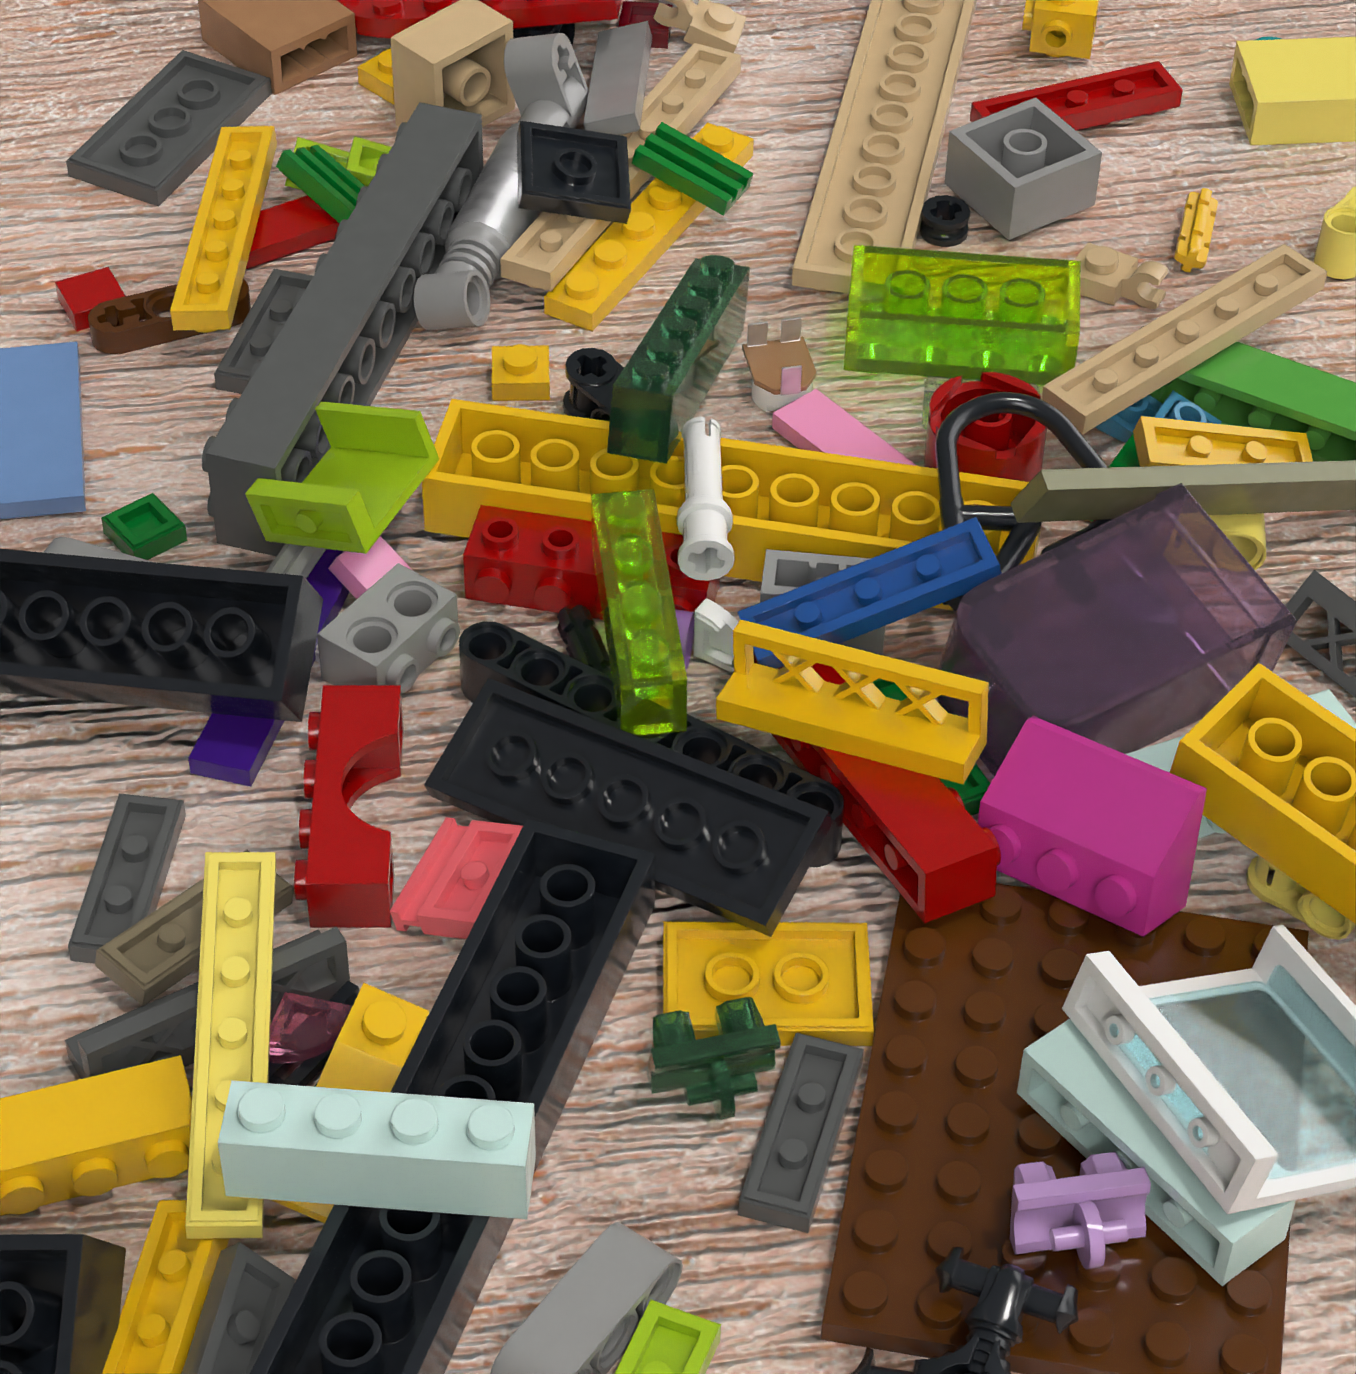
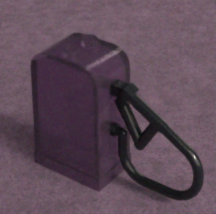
M1014 392L990 393L969 400L948 414L938 430L935 442L942 530L977 517L983 530L1010 531L996 555L1002 574L974 587L964 595L943 603V605H949L956 614L938 666V670L989 682L987 744L979 758L993 776L996 775L1025 721L1029 718L1045 720L1127 754L1137 751L1202 719L1258 663L1273 672L1297 620L1182 483L1156 494L1154 500L1115 519L1094 520L1082 530L1046 546L1039 556L1021 564L1038 535L1042 522L1017 523L1011 506L964 505L957 458V441L961 432L971 423L989 415L1000 413L1022 415L1048 428L1081 468L1109 467L1061 411L1033 396ZM945 695L937 697L939 704L948 713L968 718V701Z

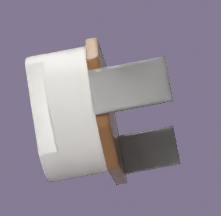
M801 317L781 319V338L767 341L768 321L748 324L747 344H742V351L752 376V400L756 406L765 412L778 410L811 392L813 389V380L816 378L817 372L804 337H801Z

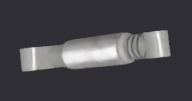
M564 33L512 38L506 44L504 50L505 74L521 118L518 123L512 124L500 137L460 212H458L449 229L444 245L446 253L434 274H424L417 279L414 288V308L418 321L426 330L484 325L490 312L489 290L494 281L501 278L500 258L535 221L540 211L518 208L517 132L520 121L575 129L586 109L589 90L572 44Z

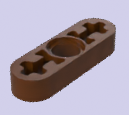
M244 279L231 327L243 323L251 310L249 286ZM177 284L102 302L96 305L88 315L92 344L97 350L106 354H123L204 333L195 330L173 331L171 317L157 316L159 313L170 311Z

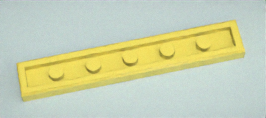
M205 852L185 1225L187 1239L263 1238L264 1199L226 1196L218 1139L231 1080L268 1083L276 852Z

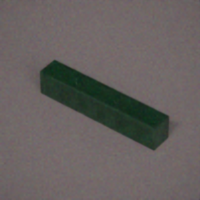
M718 255L694 259L613 384L607 453L667 464L682 438L684 424L695 416L744 330L750 267L735 265L732 259Z

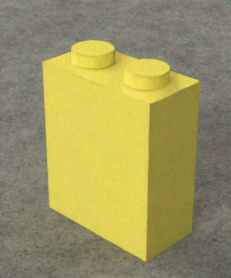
M1356 37L1236 41L1229 85L1250 145L1356 142Z

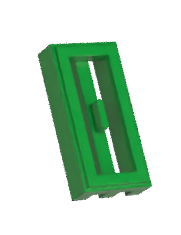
M663 122L656 128L655 135L651 133L646 138L644 146L640 144L635 149L631 163L723 216L750 187L754 174Z
M319 145L311 146L309 151L305 147L297 148L295 153L290 149L283 150L276 165L280 172L338 223L343 219H349L356 207L358 194L361 188L365 186Z

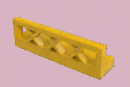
M741 619L733 630L734 672L716 698V719L963 785L987 744L989 682ZM753 646L771 651L785 666L781 669H776L754 663ZM815 663L832 666L846 682L841 685L826 682L811 666ZM877 679L894 682L908 698L902 701L888 698L873 682ZM945 695L968 701V718L948 713L935 698Z

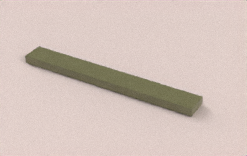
M1356 460L1043 469L1010 504L1017 523L1356 510Z

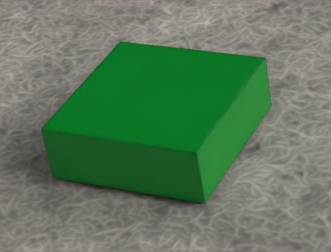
M154 493L101 518L104 534L122 553L149 560L187 541L185 524Z

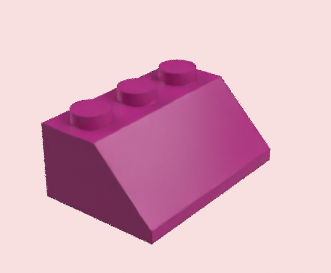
M1032 716L1025 721L980 801L977 823L981 828L987 827L997 839L1001 851V863L997 866V871L1144 937L1186 907L1207 788Z

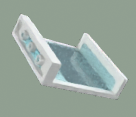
M1284 925L1272 927L1253 967L1250 969L1138 986L1110 951L1086 954L1064 1002L1063 1011L1227 1214L1356 1187V1005Z

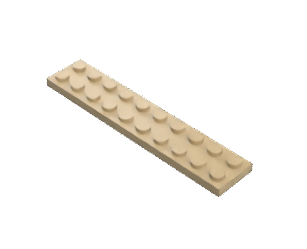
M871 0L794 261L792 286L812 288L817 291H834L862 295L872 299L902 300L922 221V209L924 202L927 201L977 0Z

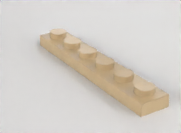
M1283 244L1045 384L1041 400L1061 411L1079 432L1085 434L1323 290L1327 271L1291 247Z

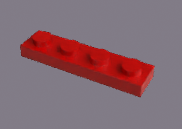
M1159 61L972 102L970 121L974 122L1036 97L1073 129L1080 130L1093 126H1103L1111 122L1141 115H1152L1159 111L1180 107L1183 89Z

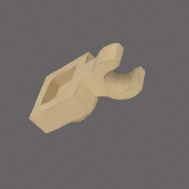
M666 0L674 3L677 7H669L664 3H659L653 18L664 26L676 27L685 31L686 34L683 41L692 45L697 43L734 53L747 17L734 12L724 4L714 3L709 0H699L697 5L692 0Z
M1088 242L1064 272L1063 290L1113 306L1120 297H1124L1144 308L1156 309L1165 298L1166 291L1154 288L1149 283L1159 286L1168 274V268L1155 261L1144 262L1138 267L1137 257L1118 252L1107 246H1098Z

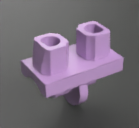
M1116 1152L1090 1155L1081 1163L1080 1176L1056 1179L1053 1168L1046 1165L1043 1161L1017 1165L1014 1169L1009 1237L1014 1253L1023 1254L1044 1250L1061 1251L1077 1249L1079 1259L1085 1269L1102 1267L1105 1262V1244L1126 1242L1131 1238L1146 1237L1145 1201L1150 1193L1151 1182L1145 1167L1127 1169Z

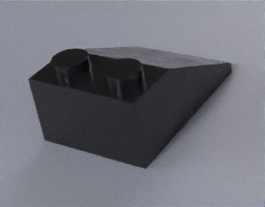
M84 1234L0 1235V1374H102L119 1326L126 1256L125 1247Z

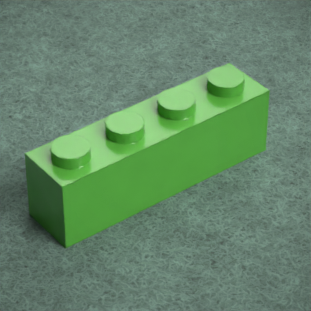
M1235 342L1149 394L1159 402L1164 403L1174 390L1222 421L1221 424L1307 433L1313 462L1356 460V382L1240 342Z

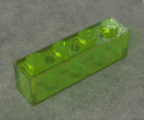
M654 489L591 494L592 550L620 730L636 736L687 731V675Z

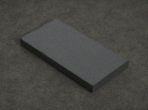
M182 50L66 161L68 176L159 207L215 151L221 127H239L272 94L271 78Z

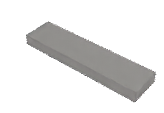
M648 21L598 32L583 123L585 130L622 135L636 132L640 129L652 43V34Z

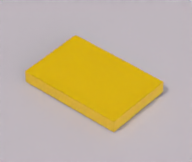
M663 921V1045L792 1046L795 1034L800 1033L849 1046H872L874 1027L867 923L779 922L773 935L770 937L736 922Z

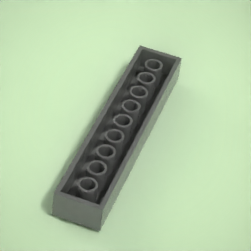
M419 102L408 122L400 124L394 145L389 153L382 154L378 161L374 178L369 186L361 188L357 197L356 207L349 219H343L340 222L335 242L327 254L322 253L318 258L315 274L307 288H301L298 291L293 311L285 324L280 323L276 327L271 347L262 361L257 360L254 363L250 372L249 383L240 398L235 397L232 399L224 424L216 437H209L204 446L202 469L204 472H208L210 484L207 510L209 516L214 517L217 543L277 556L285 543L265 540L245 493L257 478L298 483L304 481L331 447L315 410L321 401L371 406L418 322L414 308V288L417 279L424 274H434L446 253L444 245L449 229L484 168L482 114Z

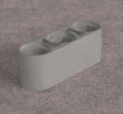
M619 1222L611 1224L511 1335L496 1357L490 1374H607L625 1353L650 1299L666 1304L681 1277L682 1261Z

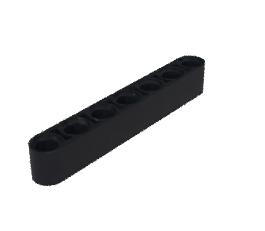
M479 622L466 628L459 637L461 690L464 696L472 703L487 679L490 678L829 811L833 825L810 867L828 865L837 858L841 850L844 797L840 790L831 783L506 625L497 622Z

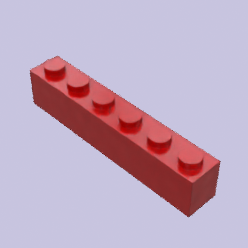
M815 663L811 666L826 682L838 685L846 682L832 666ZM772 734L798 768L831 783L840 790L844 797V825L924 924L996 896L997 866L1001 863L999 844L991 830L987 827L981 828L968 813L959 793L954 788H947L939 778Z

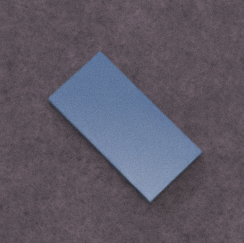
M66 342L0 348V519L86 511L78 343Z

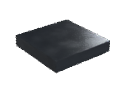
M520 121L517 132L518 208L627 224L631 212L627 137Z

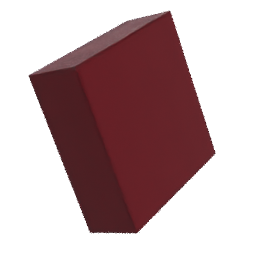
M623 1L618 27L648 21L652 34L651 48L668 49L671 27L664 26L653 18L659 3Z

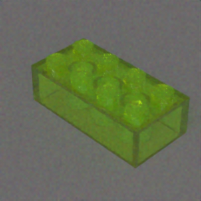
M854 245L844 370L862 371L872 374L916 375L927 378H954L963 375L962 379L979 381L981 372H997L1016 377L1028 384L1044 386L1076 365L1080 336L1081 261Z

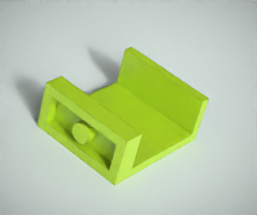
M321 401L315 410L331 446L330 449L302 483L257 478L245 495L266 541L366 554L435 466L439 457L421 411Z

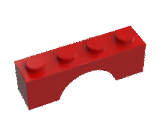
M323 685L321 712H309V750L317 751L316 760H305L304 796L305 799H313L312 809L300 810L299 842L301 849H308V859L296 860L294 889L296 900H307L310 928H390L392 925V917L389 911L393 906L395 874L391 832L364 822L350 809L355 801L369 789L380 783L401 777L404 735L401 685Z

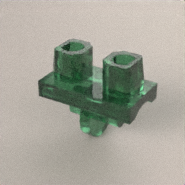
M752 997L729 1000L716 1006L715 1019L719 1031L718 1036L696 1040L689 1012L679 1010L653 1017L651 1027L652 1049H650L647 1070L651 1093L684 1088L688 1106L712 1102L719 1121L734 1118V1097L758 1092L755 1073L775 1069V1049H779L781 1045L776 1024L764 1025Z

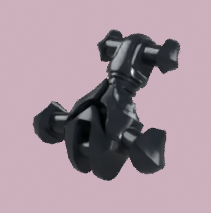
M952 1247L945 1260L935 1268V1272L939 1281L940 1293L948 1292L953 1288L979 1297L977 1306L969 1310L964 1320L970 1331L965 1338L968 1343L966 1345H959L954 1353L947 1351L941 1357L933 1356L930 1359L914 1360L912 1371L875 1366L873 1349L867 1347L860 1364L851 1374H1012L1010 1373L1011 1363L1005 1360V1358L1010 1355L1011 1347L1023 1341V1327L1021 1323L1024 1314L1054 1323L1057 1332L1061 1334L1068 1326L1079 1320L1077 1310L1079 1291L1070 1284H1067L1064 1294L1036 1285L1033 1278L1025 1275V1270L1013 1264H1004L1002 1267L992 1265L991 1268H987L963 1260L964 1248Z

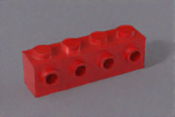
M480 505L463 553L465 599L559 613L564 607L572 609L580 604L589 609L592 618L626 623L631 603L652 606L656 613L667 615L673 610L695 612L706 598L715 602L720 578L709 581L696 580L688 577L680 570L677 555L679 547L683 544L682 534Z

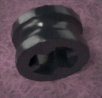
M942 195L929 198L924 202L920 225L922 238L926 242L940 247H952L961 244L968 236L969 206L965 201L953 196Z

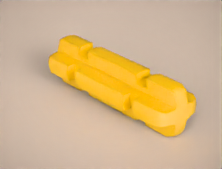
M1202 188L1200 193L1190 192L1186 198L1174 259L1181 263V270L1189 273L1192 268L1202 269L1207 262L1218 207V201L1211 197L1212 191L1208 188Z

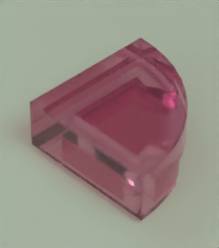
M285 992L270 1025L269 1062L292 1063L303 1061L320 1055L333 1047L352 1006Z

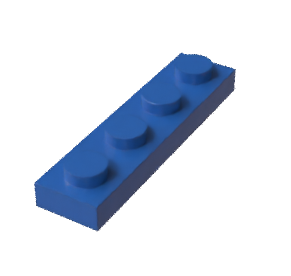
M977 517L740 610L737 613L741 620L840 644L1002 580L1003 577L1000 564ZM753 646L758 664L776 669L785 666L771 651Z

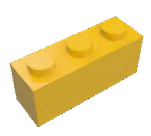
M181 1055L0 1098V1216L26 1214L40 1206L80 1196H98L107 1193L113 1188L153 1178H171L188 1170L192 1096Z

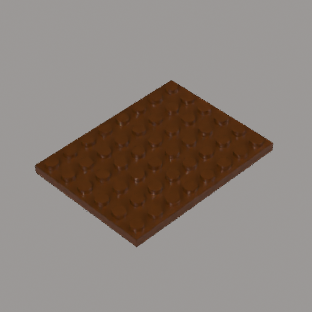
M996 883V896L924 924L900 894L822 1320L821 1340L926 1358L933 1356L941 1357L947 1351L954 1353L959 1345H966L968 1343L965 1338L970 1331L964 1320L969 1310L977 1306L979 1297L953 1288L948 1292L940 1293L935 1268L945 1260L952 1247H963V1260L987 1268H991L992 1265L1002 1267L1004 1264H1013L1025 1270V1275L1033 1278L1036 1285L1064 1294L1067 1284H1070L1079 1291L1077 1300L1079 1320L1068 1326L1061 1334L1057 1332L1054 1323L1024 1314L1021 1323L1023 1327V1341L1011 1347L1010 1355L1005 1358V1360L1011 1363L1010 1372L1020 1374H1281L1290 1224L1284 1241L1223 1286L1146 1214V1237L1131 1238L1126 1242L1105 1244V1262L1100 1268L1085 1269L1079 1259L1077 1249L1061 1251L1044 1250L1015 1254L1009 1239L1014 1169L1017 1165L1043 1161L1046 1165L1053 1168L1056 1179L1080 1176L1081 1163L1086 1160L1072 1144L1017 1094L1023 1050L1070 1019L1062 1007L1086 954L1110 951L1138 986L1250 969L1253 967L1272 927L1275 925L1179 911L1143 937L1041 890ZM1286 927L1308 952L1309 931ZM1258 996L1160 1011L1277 1151L1279 1156L1274 1165L1283 1173L1294 1174L1302 1041L1269 1003Z

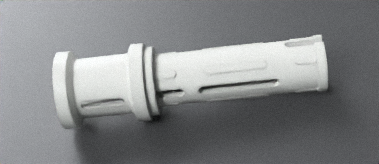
M700 416L687 421L682 429L684 441L685 502L678 509L677 527L683 535V544L679 547L677 556L678 565L684 574L696 580L709 581L726 575L733 568L735 560L734 550L727 540V534L733 524V514L731 508L723 500L720 446L722 433L720 424L711 418L708 423L709 436L705 434V417Z

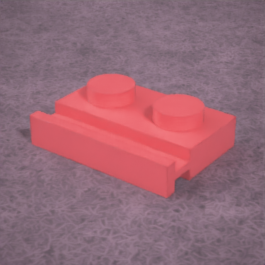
M446 817L389 911L397 931L406 932L409 926L421 927L423 934L467 939L523 826L472 820L469 826L457 825L455 818Z

